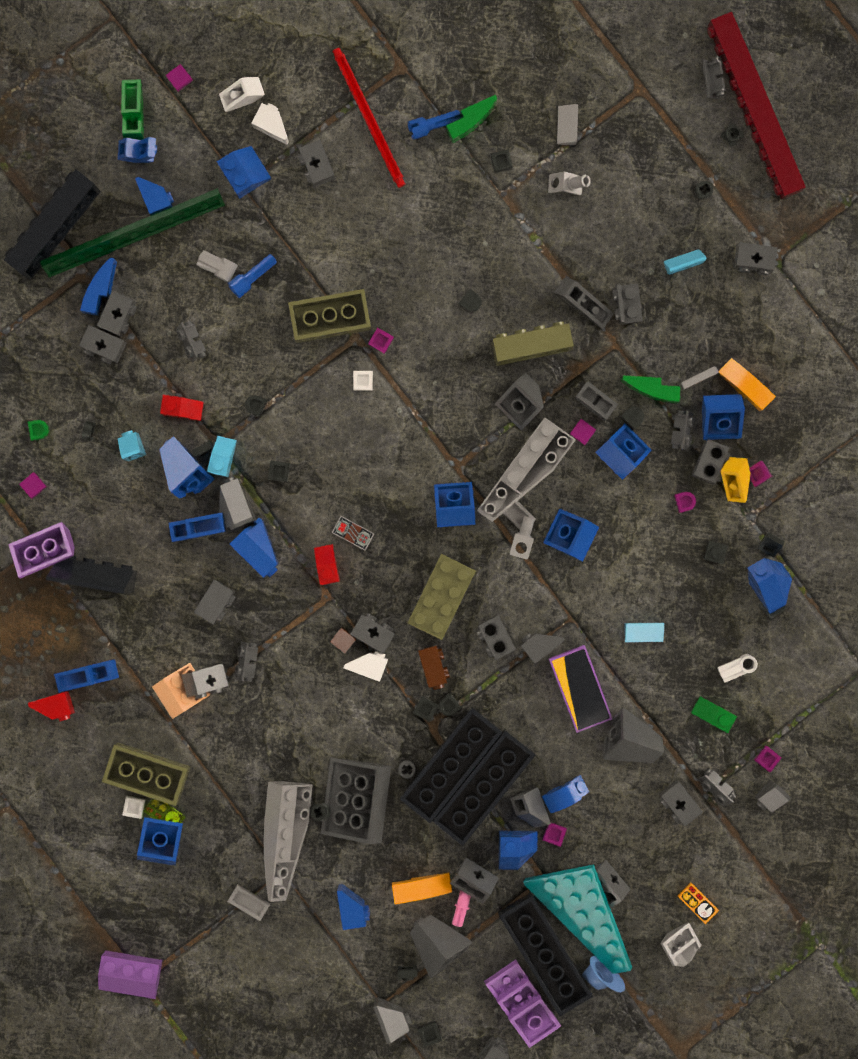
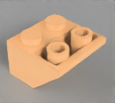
M191 663L152 686L172 719L210 696V693L206 692V697L195 699V696L187 697L181 675L195 671Z

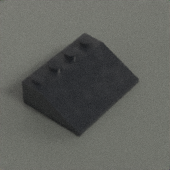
M76 556L54 564L46 580L130 594L134 593L137 571L132 570L133 566L121 564V568L113 567L114 563L102 561V564H96L95 559L83 558V561L76 560Z

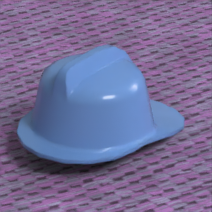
M595 956L590 958V965L583 972L582 976L592 987L597 990L609 987L620 993L625 990V983L618 973L612 974Z

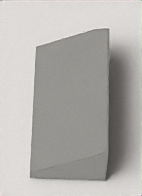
M578 104L558 106L557 144L576 145Z

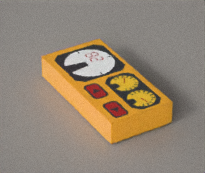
M691 882L677 895L705 924L719 911Z

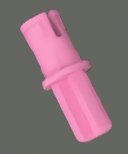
M461 890L457 904L454 905L456 910L452 924L457 927L463 926L466 911L470 909L468 906L471 896Z

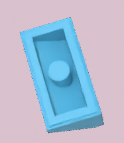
M695 250L664 261L667 274L670 275L703 264L706 261V256L701 250Z
M624 623L625 642H663L664 623Z

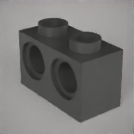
M588 381L574 398L604 422L618 406L615 401Z
M709 439L705 440L691 476L710 484H715L716 481L719 482L722 477L721 468L723 463H726L730 457V453H728L729 447ZM714 448L720 452L718 459L713 458L711 455V451ZM706 466L713 469L711 477L706 476L704 473Z
M498 615L477 625L479 630L476 632L481 641L485 639L488 645L485 650L490 658L494 657L497 660L516 650ZM489 624L496 627V632L493 635L485 633V628ZM501 641L504 643L505 648L502 652L494 650L496 642Z

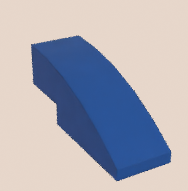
M109 258L93 277L84 295L80 309L81 312L99 316L102 298L109 299L117 266V261L114 258Z
M223 513L169 523L172 542L226 532Z
M115 659L54 674L58 693L119 678Z

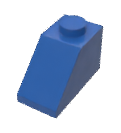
M140 177L135 178L150 215L173 207L171 203L174 202L170 191L166 192L164 187Z

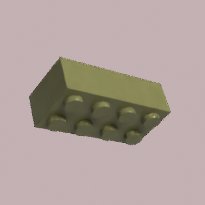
M364 289L288 302L296 343L372 330Z
M564 321L553 323V326L545 328V325L534 327V330L526 332V329L515 331L514 335L507 336V333L496 335V338L492 340L496 366L571 351L574 345L569 323L564 324Z
M441 554L408 624L442 640L476 570Z
M116 743L113 746L102 782L176 806L180 801L191 766Z

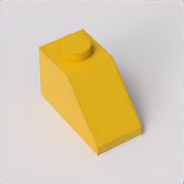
M729 457V460L721 469L727 501L746 503L750 481L748 460L746 458Z

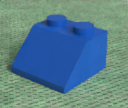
M252 146L233 151L217 161L239 199L272 179Z
M741 394L703 396V440L742 438L745 407Z
M625 423L595 453L623 480L652 450Z
M472 482L435 484L437 527L475 525Z
M559 509L543 543L583 562L599 527L584 518Z
M144 817L137 860L176 866L183 823Z
M339 884L337 895L343 930L366 927L367 921L370 920L369 905H365V900L348 887Z

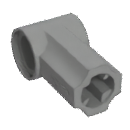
M204 250L196 264L225 282L231 281L238 266L230 260L221 259Z

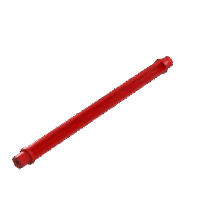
M340 48L334 49L332 52L335 56V61L366 121L370 133L393 178L392 180L398 188L406 185L403 180L404 176L401 174L387 142L347 62L345 54L342 53Z

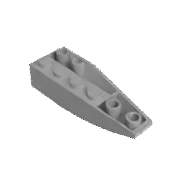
M544 417L477 511L493 522L553 472L576 439Z
M286 781L268 782L264 819V865L268 901L270 902L286 901L309 824L312 784Z

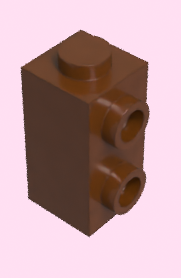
M437 645L418 650L428 687H433V690L444 688V684L447 683L446 678H450L447 666L443 667L441 662L444 659L442 648L438 649Z

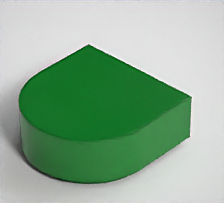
M42 420L28 421L31 441L41 440L48 436L50 429L46 422Z

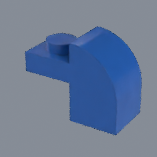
M147 137L143 140L124 138L119 140L118 160L133 163L154 162L157 153L156 138Z
M581 775L564 785L553 788L544 794L542 798L550 813H554L580 801L584 795L589 793V790Z

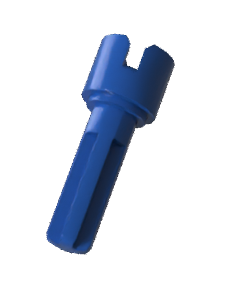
M458 110L427 120L420 117L408 121L409 132L413 133L411 137L415 140L428 136L431 130L461 119V114Z
M269 254L246 274H238L228 282L229 288L238 298H241L251 289V284L273 267L277 261L274 256Z

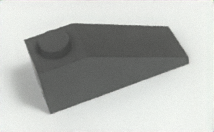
M564 277L554 292L567 305L601 329H604L614 314L575 280Z

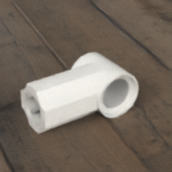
M744 654L740 658L719 666L718 670L725 683L746 673L754 672L758 664L753 656ZM751 659L752 666L744 668V660Z

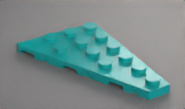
M594 864L524 879V885L612 974L631 971L630 959Z

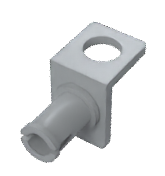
M565 171L550 174L548 193L564 191L581 195L582 187L590 185V177L588 175L579 176ZM558 177L559 184L554 188L553 182Z
M523 516L520 532L514 534L510 555L523 559L529 558L534 540L530 535L535 519ZM520 542L525 543L527 546V550L523 554L518 553L515 549L516 545Z

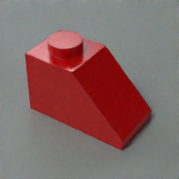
M163 395L160 414L201 421L204 402Z
M333 544L314 548L320 585L340 582Z
M69 691L28 703L30 708L52 720L58 718L59 722L70 719V714L75 713Z

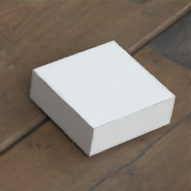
M353 371V390L373 391V371Z
M126 796L122 815L142 819L146 799Z

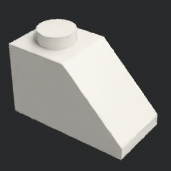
M259 77L240 78L219 94L225 112L254 103L265 95Z
M262 103L252 121L253 128L287 145L289 141L280 113L277 111L278 108L269 103L267 105Z
M375 651L374 654L370 652L346 663L344 669L380 682L388 659L385 658L386 654Z

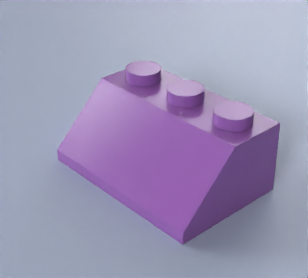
M62 522L8 544L19 578L73 557L75 549L70 530Z
M105 951L101 956L98 973L99 990L156 999L162 960Z

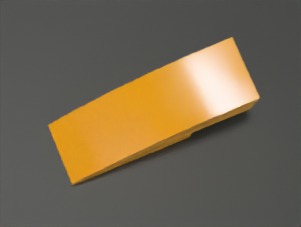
M732 358L718 371L759 412L776 397L757 378Z
M443 873L392 882L394 903H407L451 893L450 874Z

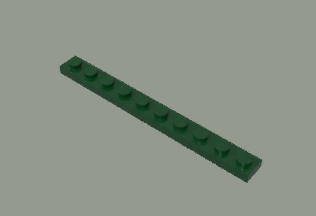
M217 188L48 257L40 262L50 278L223 207L225 204Z

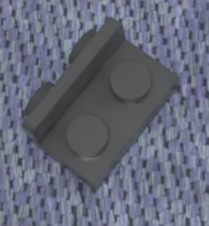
M638 283L628 285L616 284L615 290H612L613 301L617 302V309H614L615 320H619V325L642 322Z

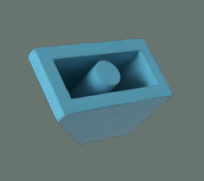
M131 430L122 433V437L118 438L120 454L123 460L131 461L146 455L139 433H133Z
M217 437L207 469L208 473L229 477L237 440Z

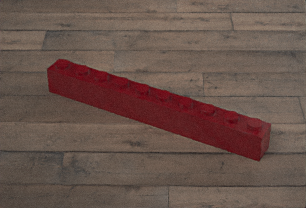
M732 11L710 20L707 28L708 35L711 39H714L716 54L721 56L723 61L722 68L730 77V87L738 96L736 98L739 108H743L745 123L751 127L752 139L754 143L758 144L760 149L758 151L762 161H765L767 175L769 178H772L775 184L773 185L775 194L780 196L782 200L803 191L806 186Z

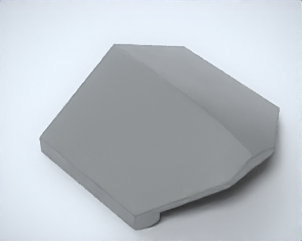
M689 922L668 932L660 943L672 966L684 967L691 962L697 950L701 947V943Z

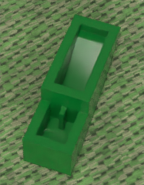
M141 79L122 80L121 114L123 117V138L144 139Z
M496 95L462 109L461 119L446 125V130L452 143L470 134L486 119L497 103Z
M625 375L621 377V382L641 395L662 402L676 404L680 402V386L661 385L662 378Z

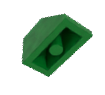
M701 696L691 711L695 716L726 733H729L737 718L736 715Z

